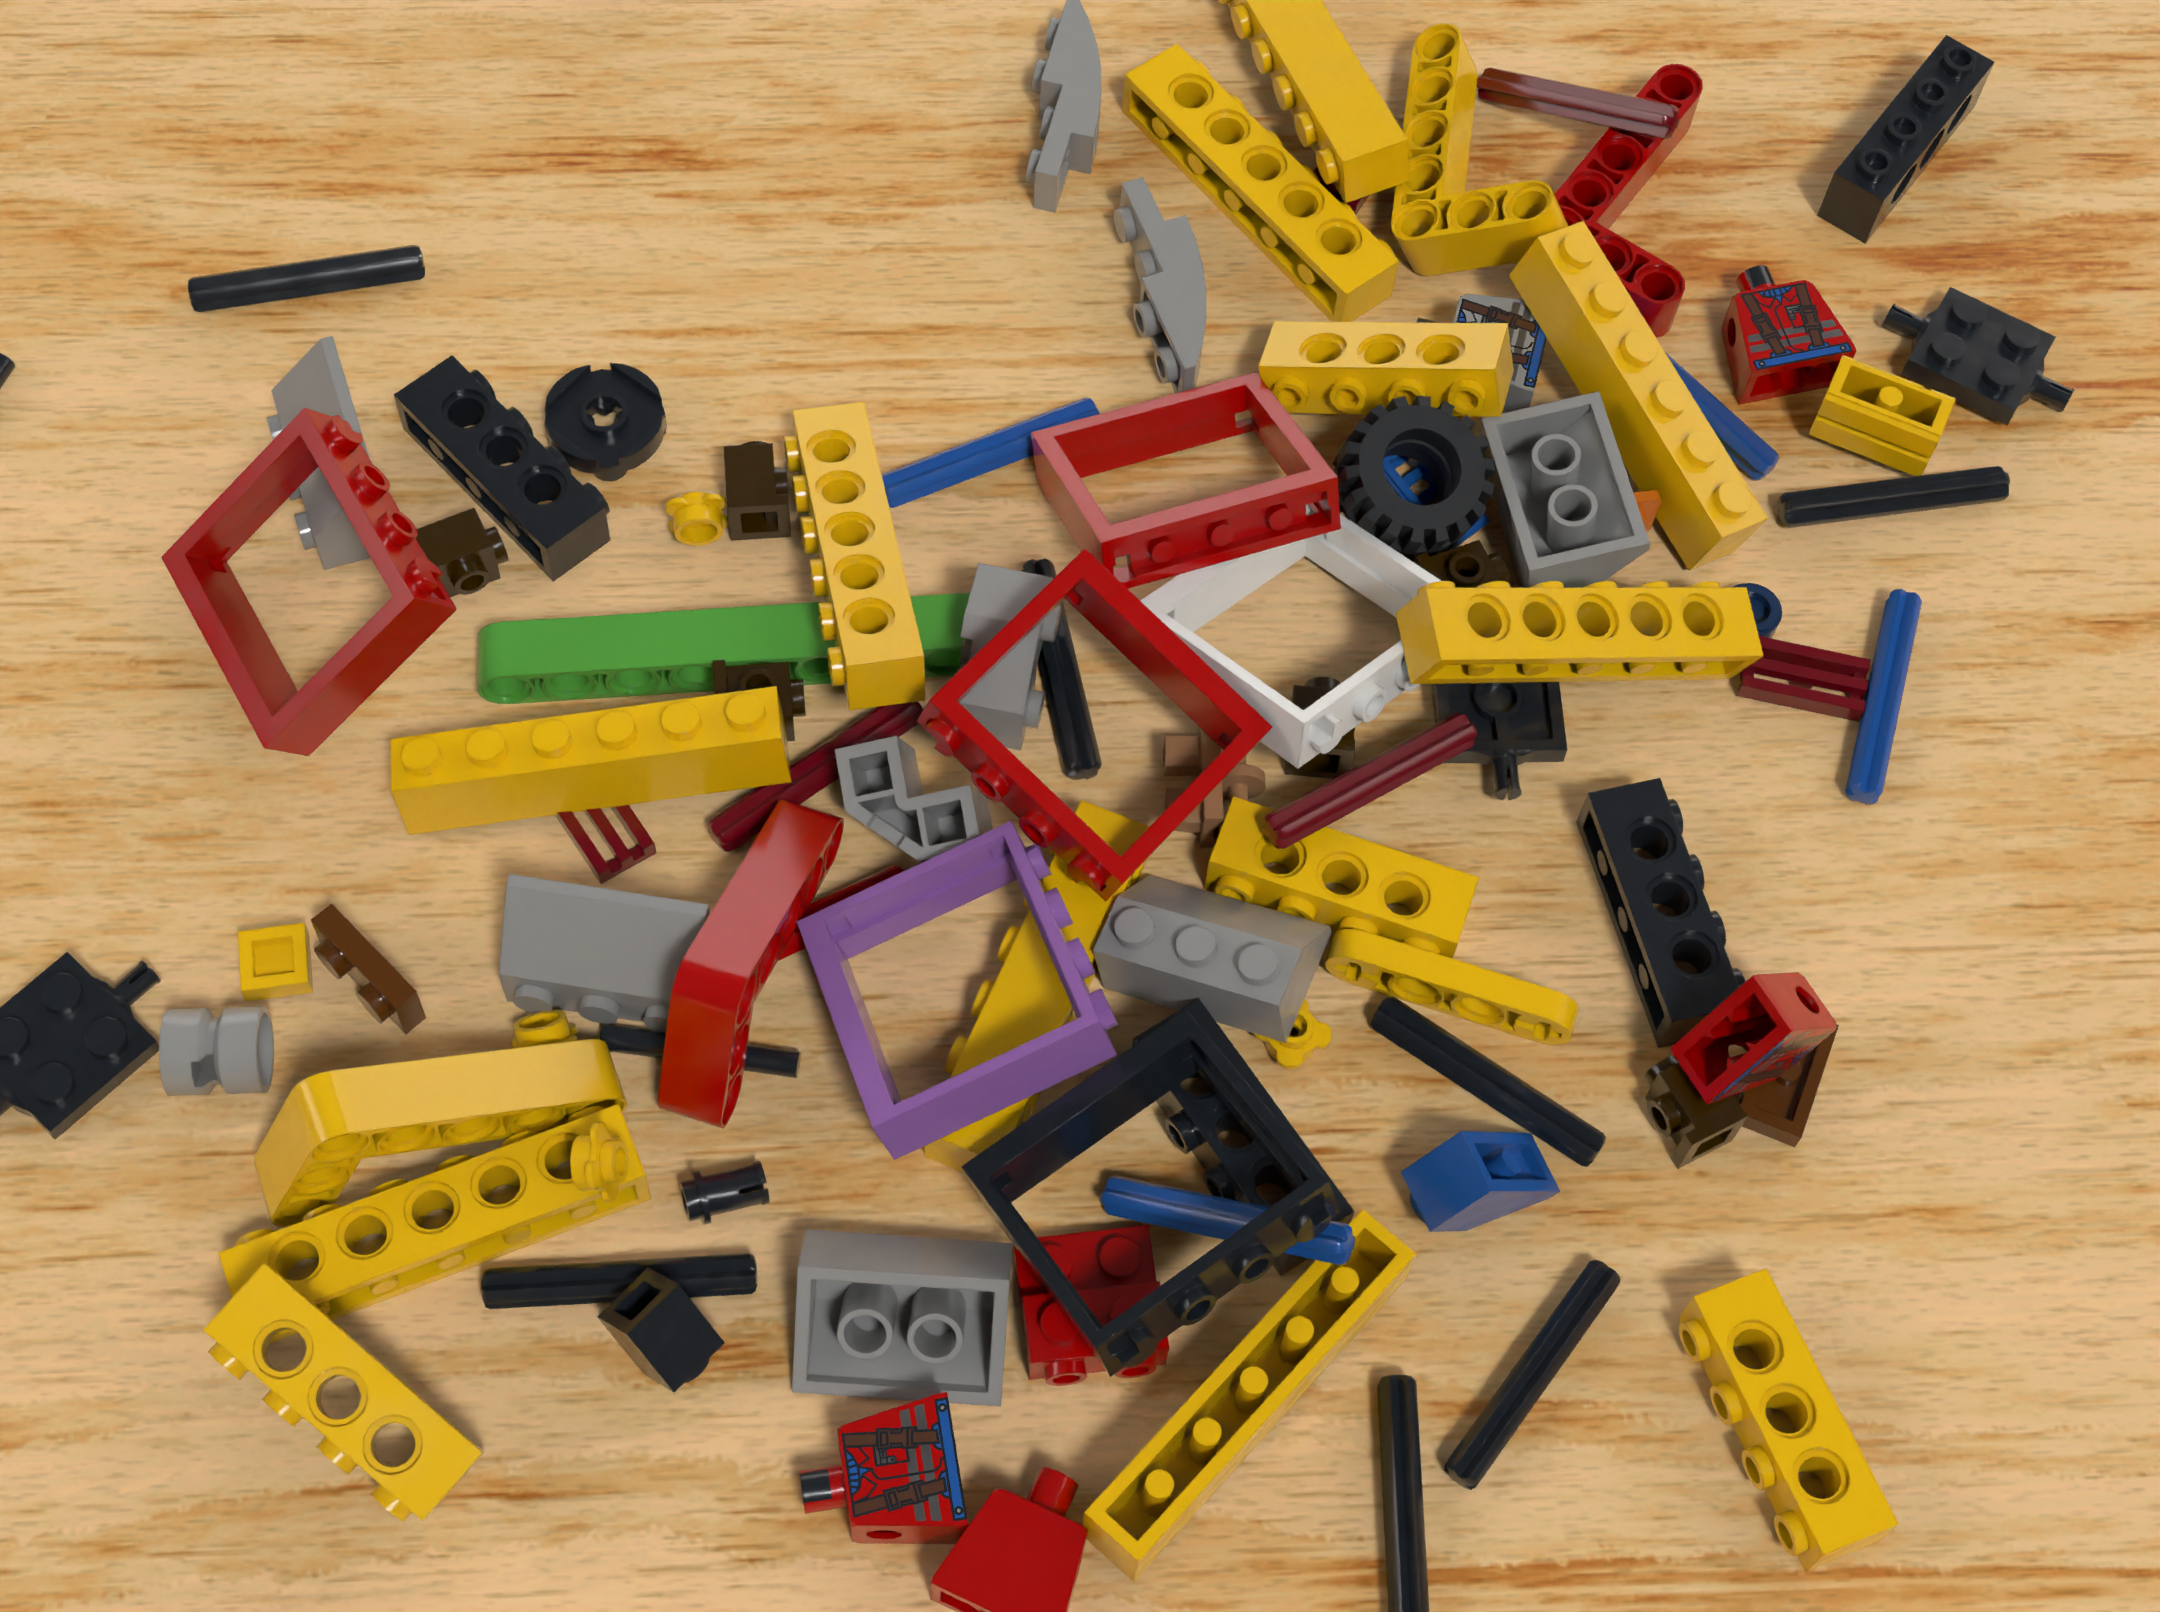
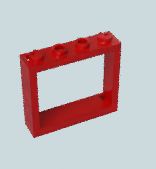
M1257 372L1031 432L1038 485L1080 552L1083 549L1090 552L1127 589L1341 529L1337 475ZM1247 410L1250 412V418L1235 421L1236 413ZM1254 431L1287 475L1282 478L1112 525L1081 480L1083 477ZM1307 504L1314 511V514L1306 516ZM1127 555L1128 566L1113 570V566H1116L1115 558Z
M303 408L161 557L263 748L310 756L457 610L439 579L443 575L434 563L428 560L416 539L418 532L415 525L406 515L400 512L388 491L390 489L388 479L372 464L362 447L363 437L361 433L353 431L349 422L342 420L340 415L332 417L307 408ZM319 467L393 597L297 691L227 561Z
M1083 549L929 699L917 719V722L938 741L934 747L938 752L948 757L953 755L972 773V782L986 798L993 802L1001 801L1019 818L1021 830L1033 843L1042 848L1049 847L1067 864V872L1076 884L1083 880L1105 901L1121 887L1273 727L1086 549ZM1064 599L1223 749L1215 760L1121 857L959 703Z

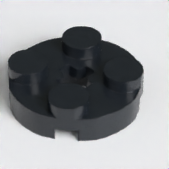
M610 363L611 370L600 369L592 372L590 365L576 368L559 379L546 397L545 428L549 444L561 452L570 467L581 472L592 473L602 481L619 480L627 473V470L634 469L646 462L661 445L667 430L665 411L658 387L646 374L625 364ZM612 411L618 413L616 415V422L609 426L595 425V420L592 417L596 413L603 416L609 415Z

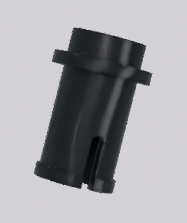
M760 1161L706 1176H701L699 1171L691 1172V1179L679 1182L682 1202L689 1222L701 1219L703 1225L711 1223V1216L770 1203L769 1191L763 1186L767 1181Z

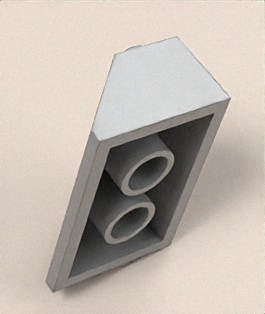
M333 336L322 338L271 390L278 412L277 415L267 417L273 440L303 408L332 417L340 415L342 420L349 422L353 431L362 435ZM363 439V442L361 443V445H362V447L364 448L365 452H366L367 455H368V452H367V449H366V445H365V442H364V439ZM318 467L290 496L291 501L302 498L305 506V512L294 514L304 549L308 550L317 547L324 570L371 558Z
M1599 391L1502 413L1501 417L1481 418V435L1484 434L1489 444V447L1482 455L1483 458H1493L1495 472L1487 481L1495 484L1492 498L1521 588H1530L1547 581H1560L1563 583L1564 588H1583L1592 583L1605 581L1650 549V541Z
M509 874L505 892L499 977L507 1002H513L518 1008L532 1013L552 1011V1008L578 1012L587 1020L603 1024L614 1023L617 1019L643 1022L652 1030L666 1033L671 992L678 968L710 915L708 904Z
M1149 875L1117 896L1093 949V953L1105 989L1178 1011L1200 999L1216 1022L1286 1043L1332 932L1331 926Z
M806 1229L797 1271L792 1392L913 1401L937 1393L947 1392L949 1403L1001 1406L1012 1243Z

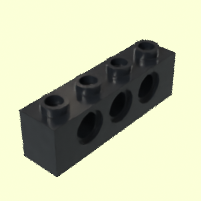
M1946 35L1834 172L1817 216L1866 244L1975 107L1995 62Z
M452 355L394 394L403 429L553 582L611 541L606 516L610 509L600 491L591 483L582 485L571 474L570 466L561 452L551 444L544 447L533 436L532 428L522 413L515 407L506 409L496 399L492 386L478 370L474 369L469 372ZM505 463H513L507 466H500ZM547 500L553 501V502L548 503V504H543V505L538 504V503H540V502H542V501H547Z
M1657 778L1588 793L1576 823L1657 1047L1661 1048L1676 1044L1743 985L1745 979L1738 968H1732L1724 948L1726 932L1722 918L1717 911H1710L1703 892L1705 881L1701 863L1695 854L1689 855L1682 837L1683 818L1679 805L1674 799H1668L1661 779ZM1641 848L1647 850L1656 859H1644L1637 855L1633 849ZM1653 904L1666 905L1673 909L1677 916L1663 915L1656 910ZM1681 960L1692 964L1699 974L1683 972L1676 966L1674 961Z
M1200 999L1133 1038L1132 1046L1187 1009L1329 1180L1340 1211L1331 1218V1221L1345 1224L1351 1222L1355 1212ZM1198 1071L1187 1078H1197L1205 1081ZM1179 1084L1156 1100L1168 1117L1165 1120V1125L1175 1145L1184 1154L1192 1151L1206 1172L1203 1173V1179L1211 1195L1270 1208L1275 1203L1264 1200L1256 1190L1258 1186L1267 1183L1276 1184L1282 1187L1287 1194L1295 1190L1213 1089L1204 1095H1193L1185 1091ZM1224 1131H1238L1244 1134L1251 1144L1239 1149L1230 1148L1219 1140L1218 1135ZM1282 1253L1274 1259L1272 1265L1279 1275L1282 1276L1309 1258Z

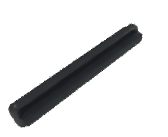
M409 245L192 277L188 280V293L194 311L206 312L421 280L425 277V264L420 247Z
M1994 466L1788 492L1782 494L1778 499V517L1785 527L1795 528L2005 500L2009 496L2010 477L2008 473L2004 472L2002 467Z
M1049 559L1028 560L1024 563L1021 570L1022 572L1052 577L1053 579L1057 576L1054 564ZM1062 601L1059 604L1061 605V614L1055 641L1043 640L1039 661L1065 772L1072 780L1090 779L1097 775L1102 761Z
M1388 996L1373 1014L1370 1025L1375 1031L1579 1165L1588 1167L1603 1148L1606 1140L1603 1132L1396 997Z
M743 1253L488 1268L483 1271L481 1295L485 1307L489 1309L613 1302L647 1268L679 1284L689 1298L746 1295L756 1291L758 1284L757 1263L754 1255Z
M1594 1259L1589 1261L1444 1465V1471L1453 1481L1468 1490L1477 1487L1617 1289L1621 1278L1615 1270L1600 1260Z
M1388 1375L1381 1377L1377 1386L1388 1612H1429L1417 1384L1412 1376Z

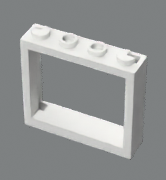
M1307 504L1306 516L1314 514V511ZM1341 514V529L1181 573L1140 600L1273 726L1260 742L1298 769L1319 753L1326 754L1339 743L1342 736L1361 722L1367 723L1375 719L1384 706L1402 692L1413 691L1420 685L1410 684L1402 641L1400 640L1312 705L1302 710L1193 632L1305 556L1395 617L1396 612L1417 595L1419 588L1429 583L1441 581Z

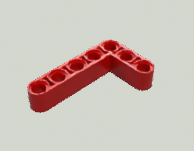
M1682 64L1662 66L1635 96L1672 104L1678 108L1680 125L1674 131L1672 137L1661 139L1609 128L1554 194L1568 226L1582 221L1585 222L1656 338L1662 337L1670 331L1685 291V280L1682 274L1672 265L1614 233L1609 228L1682 140L1691 126L1703 90V83L1696 71Z
M780 800L678 968L670 998L658 1094L659 1109L722 1129L728 1124L741 1090L754 1002L798 926L797 921L803 918L836 858L844 830V818L786 800Z

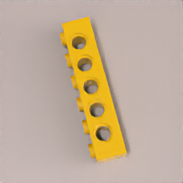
M1176 43L1125 74L1122 112L1332 322H1352L1392 296L1399 260L1395 257L1392 248L1384 240L1377 239L1360 223L1351 207L1344 202H1339L1320 183L1317 175L1311 168L1301 165L1283 147L1282 142L1273 131L1263 128L1247 112L1243 102L1236 95L1229 94L1211 77L1209 70L1200 60L1193 59Z
M865 402L792 410L794 435L783 437L788 472L799 471L800 474L792 476L796 512H808V517H800L805 554L816 553L817 559L809 560L814 597L825 596L826 602L818 603L823 641H835L836 647L827 648L832 686L844 685L849 711L925 701L923 648Z
M1438 581L1419 588L1417 595L1396 612L1410 684L1730 679L1764 656L1747 587H1720V583L1716 581L1700 582L1689 587H1669V584L1665 581H1654L1642 584L1636 588H1617L1616 583L1613 581L1596 582L1583 588H1564L1563 583L1560 581H1547L1530 588H1510V584L1506 581L1488 582L1476 588H1455V584L1451 581Z
M619 1104L606 1109L600 1106H593L577 1111L566 1120L565 1124L539 1133L535 1130L517 1133L507 1138L501 1144V1148L476 1157L472 1155L452 1157L438 1165L435 1172L408 1182L405 1179H396L380 1184L369 1193V1197L345 1206L339 1204L320 1206L305 1214L302 1222L277 1231L261 1229L250 1232L239 1238L235 1242L234 1247L218 1252L232 1297L265 1263L275 1269L327 1316L334 1320L651 1200L652 1198L644 1168ZM595 1122H604L607 1132L610 1135H618L621 1141L624 1142L628 1152V1173L623 1182H618V1195L613 1202L603 1201L599 1190H578L572 1178L561 1180L552 1176L554 1169L558 1165L570 1161L571 1149L576 1137L579 1135H590L591 1127ZM514 1185L520 1188L517 1195L505 1204L497 1205L486 1201L489 1194L499 1186ZM446 1209L453 1212L449 1222L441 1228L429 1230L420 1227L423 1219L432 1211ZM371 1234L386 1236L384 1244L376 1252L368 1255L354 1253L356 1245L364 1237ZM304 1259H316L319 1261L316 1270L309 1277L296 1281L287 1279L290 1269L297 1262ZM295 1330L281 1331L271 1339L269 1344L298 1334V1332Z

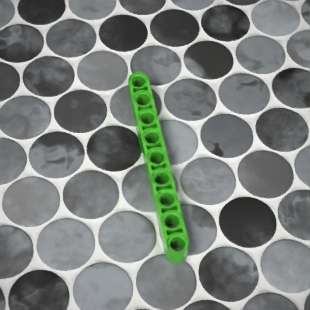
M970 593L910 596L924 653L925 678L953 676L958 672L964 638L960 636ZM823 602L502 621L486 625L478 632V693L482 698L490 702L518 704L714 691V660H725L726 666L789 662L791 679H803L804 685L832 684L827 648L836 646L834 640L823 641L818 603Z

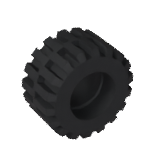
M1419 395L1410 405H1408L1405 396L1393 398L1386 408L1379 404L1370 410L1364 420H1360L1332 462V465L1335 466L1333 471L1338 477L1340 512H1343L1347 519L1400 554H1403L1412 562H1414L1416 555L1427 552L1430 557L1444 552L1448 547L1452 548L1487 509L1484 504L1492 497L1495 485L1487 481L1495 472L1494 459L1483 458L1482 455L1489 447V444L1484 434L1475 438L1470 431L1476 423L1467 414L1461 421L1454 417L1452 412L1455 406L1445 401L1438 408L1431 407V397ZM1394 455L1406 456L1423 464L1430 471L1436 482L1438 503L1433 505H1416L1399 497L1391 489L1385 478L1383 458Z

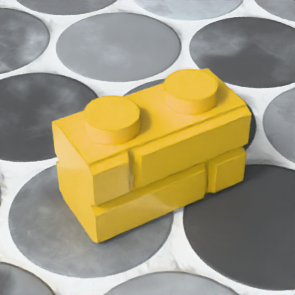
M1842 355L1808 435L1913 476H1922L1941 438L1956 398L1933 389H1925L1920 384Z

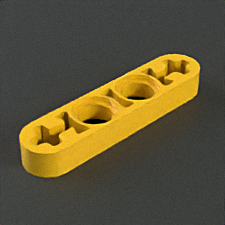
M1338 930L1333 936L1325 961V967L1330 974L1349 984L1384 995L1394 996L1400 1000L1547 1045L1566 1044L1571 1040L1579 1012L1578 1004L1572 998L1559 991L1362 930Z

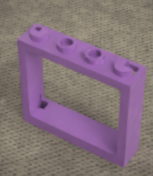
M1012 821L797 921L871 1126L894 1160L1117 1056L1107 1033L1108 1029L1118 1025L1102 989L1100 988L1090 993L1084 979L1095 974V971L1079 937L1067 941L1062 929L1073 924V921L1057 887L1046 892L1041 882V879L1052 875L1038 845L1033 844L1025 847ZM1018 880L1077 1019L901 1101L848 959Z

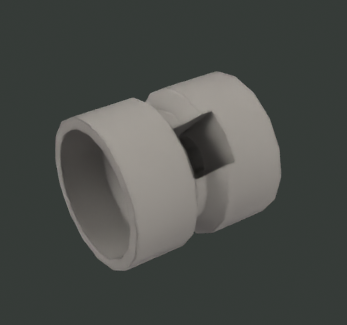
M228 1007L224 1009L219 1018H215L208 1008L167 1009L163 1015L159 1038L160 1074L167 1096L210 1095L216 1084H220L226 1094L268 1093L271 1087L274 1068V1037L271 1016L267 1007Z

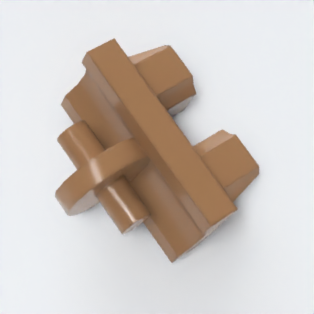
M1200 727L1198 728V733L1165 735L1163 743L1164 776L1198 777L1221 753V747ZM1245 756L1174 831L1199 833L1200 848H1214L1219 835V826L1224 821L1223 799L1229 800L1230 804L1233 796L1248 801V799L1262 794L1266 789L1264 771L1259 767L1246 764ZM1166 788L1165 810L1187 788Z

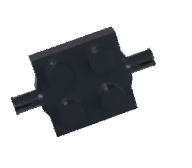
M1952 287L1947 291L1938 309L1928 314L1925 319L1896 306L1897 304L1895 303L1890 308L1882 326L1913 339L1911 355L1901 375L1930 389L1956 398L1955 401L2007 426L2017 407L2028 401L2030 396L2063 412L2075 390L2042 375L2044 372V358L2054 342L2055 336Z
M1559 682L1431 684L1435 724L1453 714L1462 713L1466 715L1469 722L1474 724L1477 729V736L1474 738L1475 743L1473 747L1444 763H1481L1491 765L1493 767L1495 798L1504 800L1506 793L1508 794V800L1521 796L1522 791L1517 765L1525 762L1564 761L1568 749Z
M66 952L1 1006L0 1116L13 1107L16 1111L33 1117L56 1140L159 1051V1045L136 1021L130 1006L153 986L161 982L157 974L141 960L136 967L111 987L108 983L92 977Z

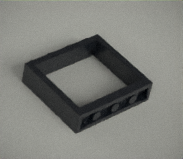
M1187 1009L961 1166L980 1200L1110 1377L1124 1367H1133L1144 1362L1156 1350L1161 1340L1182 1325H1193L1201 1321L1213 1310L1218 1299L1239 1284H1248L1262 1277L1271 1268L1275 1258L1296 1243L1307 1242L1319 1236L1327 1228L1331 1218L1340 1212L1329 1180ZM1198 1071L1295 1190L1103 1327L1012 1205V1202Z

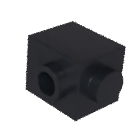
M649 1268L597 1316L641 1372L672 1392H675L684 1383H688L698 1377L707 1367L709 1358L725 1343L679 1284Z

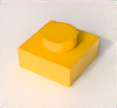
M305 922L238 931L240 990L246 1002L313 993L310 936Z

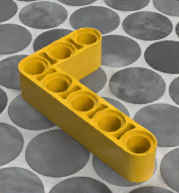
M1449 23L1437 24L1427 28L1417 37L1413 46L1403 132L1408 139L1409 181L1395 187L1391 219L1392 232L1410 267L1415 273L1422 276L1517 263L1537 237L1568 227L1553 190L1547 183L1542 181L1529 180L1465 191L1478 72L1460 31L1456 26Z
M599 1039L331 1070L307 1077L297 1083L291 1090L254 1156V1164L271 1222L275 1226L288 1227L302 1222L304 1215L320 1206L334 1204L362 1158L506 1139L517 1133L529 1130L541 1133L565 1124L572 1114L588 1107L600 1106L606 1109L619 1104L623 1112L626 1109L627 1101L608 1045L605 1041Z

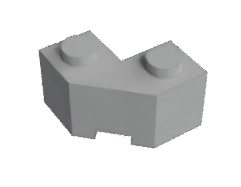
M978 563L964 614L960 636L964 638L958 671L1047 586L1053 578ZM1058 605L959 702L1006 748L1021 751L1027 727L1036 729L1039 727L1045 692L1035 690L1037 662L1043 640L1055 641L1061 605Z
M898 736L835 749L845 812L919 862H925L993 830L988 800L972 785L923 795L915 749Z

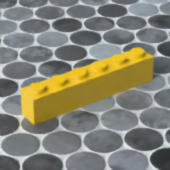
M1217 0L1220 5L1228 4L1238 37L1240 39L1248 38L1250 41L1257 69L1262 75L1266 73L1270 75L1274 94L1280 108L1283 111L1290 109L1294 116L1295 129L1300 142L1304 147L1312 146L1316 153V162L1323 181L1327 185L1334 183L1345 203L1409 181L1408 139L1322 0Z
M1582 221L1537 237L1509 277L1581 395L1600 392L1623 464L1640 491L1658 490L1662 503L1656 518L1684 564L1690 571L1735 552L1768 517L1585 222Z
M777 686L390 739L391 793L409 835L558 815L557 812L586 811V809H602L791 782L787 731Z
M1083 800L1080 801L1075 812L1120 857L1150 827ZM1049 848L1048 853L1054 856L1049 867L1052 875L1041 879V882L1046 892L1057 887L1073 921V924L1062 929L1067 941L1079 937L1096 974L1098 967L1093 953L1096 942L1117 896L1138 882L1148 858L1105 901L1083 880L1076 884L1067 872V864ZM1025 898L1023 907L1029 909L1021 928L1013 924L1009 927L998 953L997 960L1004 963L995 982L987 979L983 982L974 1001L971 1016L978 1018L969 1038L959 1035L951 1048L945 1065V1072L951 1074L950 1078L1075 1020V1012ZM1095 974L1084 979L1088 989ZM1042 1091L925 1145L924 1157L965 1173L961 1166L1030 1118Z
M1364 1209L1348 1224L1352 1227V1233L1355 1236V1247L1351 1251L1349 1261L1343 1265H1336L1315 1260L1084 1512L1082 1526L1088 1529L1087 1540L1133 1582L1136 1581L1405 1282L1416 1253Z

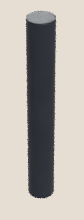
M603 1024L600 1040L606 1042L610 1052L663 1059L665 1032ZM748 1044L744 1071L797 1078L801 1062V1052Z

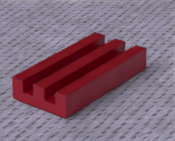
M1759 636L1764 656L1740 672L1737 696L1859 722L1865 711L1866 701L1863 698L1867 691L1868 680H1866V675L1870 669L1871 659ZM1754 673L1788 680L1789 685L1755 678ZM1816 686L1849 693V697L1812 690V687Z
M629 805L610 808L637 846L631 850L627 849L601 808L586 809L585 811L615 856V859L608 863L605 862L572 811L557 812L558 815H555L600 884L657 853L654 841Z

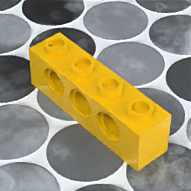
M1274 321L1258 365L1260 378L1288 413L1367 415L1370 410L1379 404L1386 408L1393 398L1405 396L1408 405H1410L1419 395L1431 397V407L1438 408L1443 401L1455 406L1452 412L1453 416H1465L1467 414L1471 417H1501L1514 372L1508 323Z
M1233 796L1209 859L1205 890L1331 926V932L1334 933L1342 929L1362 930L1453 958L1480 877L1329 827H1324L1285 849H1277L1270 839L1265 836L1262 828L1265 824V816L1274 811V809ZM1273 862L1281 863L1287 866L1291 872L1275 874L1267 870L1264 865ZM1341 883L1347 886L1353 893L1347 895L1335 894L1327 889L1325 885ZM1401 903L1408 906L1414 914L1407 916L1398 915L1392 912L1387 905Z
M265 1263L262 1264L203 1329L204 1332L216 1341L208 1353L220 1365L239 1380L248 1371L270 1388V1391L262 1400L291 1426L295 1427L304 1418L325 1437L316 1447L345 1473L349 1475L358 1465L379 1483L371 1495L402 1522L411 1513L416 1515L421 1521L426 1520L484 1453V1451L290 1282ZM284 1330H295L301 1334L305 1341V1357L300 1365L293 1370L286 1372L278 1371L269 1362L267 1356L268 1345L277 1333ZM340 1376H347L354 1380L359 1387L360 1403L355 1412L344 1419H335L324 1411L321 1404V1394L323 1388L330 1380ZM392 1423L405 1425L410 1429L415 1439V1449L411 1458L400 1466H389L383 1463L375 1452V1439L382 1428Z
M1762 1269L1693 1296L1679 1316L1681 1322L1679 1325L1681 1342L1691 1360L1695 1363L1701 1362L1712 1384L1710 1397L1713 1407L1720 1420L1726 1426H1733L1744 1448L1742 1451V1461L1745 1471L1752 1484L1758 1490H1765L1777 1514L1774 1518L1775 1529L1785 1550L1791 1556L1797 1555L1805 1572L1880 1542L1899 1523L1768 1269ZM1744 1346L1753 1350L1761 1361L1762 1369H1750L1742 1365L1736 1358L1733 1347ZM1774 1408L1784 1412L1793 1424L1794 1433H1783L1776 1430L1766 1417V1409ZM1808 1472L1817 1476L1825 1487L1826 1498L1819 1499L1806 1493L1800 1485L1798 1473Z

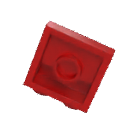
M1149 1225L1037 1237L1103 1327L1160 1287V1281L1156 1279ZM1013 1245L1029 1380L1045 1378L1048 1385L1066 1386L1084 1381L1087 1378V1373L1105 1372L1106 1370ZM1168 1336L1158 1343L1156 1350L1144 1362L1133 1367H1124L1115 1373V1376L1120 1378L1142 1377L1155 1372L1157 1365H1166L1170 1348Z

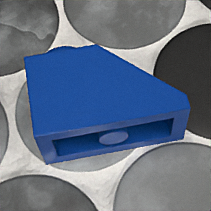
M1460 1131L1401 1171L1411 1192L1409 1196L1410 1204L1418 1218L1427 1225L1429 1232L1467 1231L1547 1200L1560 1192L1531 1133Z

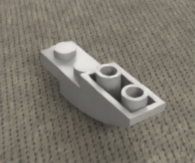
M1066 0L1061 19L1051 18L1045 43V50L1050 51L1047 60L1038 59L1032 80V92L1040 94L1039 117L1042 118L1040 139L1045 140L1042 150L1033 149L1031 152L1026 173V183L1034 184L1033 208L1056 213L1068 171L1074 170L1091 174L1097 151L1102 90L1101 64L1097 42L1089 18L1080 0Z
M1143 177L1124 182L1121 187L1120 208L1114 210V223L1120 240L1123 243L1130 242L1135 253V269L1141 283L1140 301L1133 306L1137 329L1143 338L1150 337L1154 345L1155 364L1164 384L1171 382L1175 393L1194 389L1199 376L1206 324V284L1203 264L1195 236L1186 215L1164 221Z

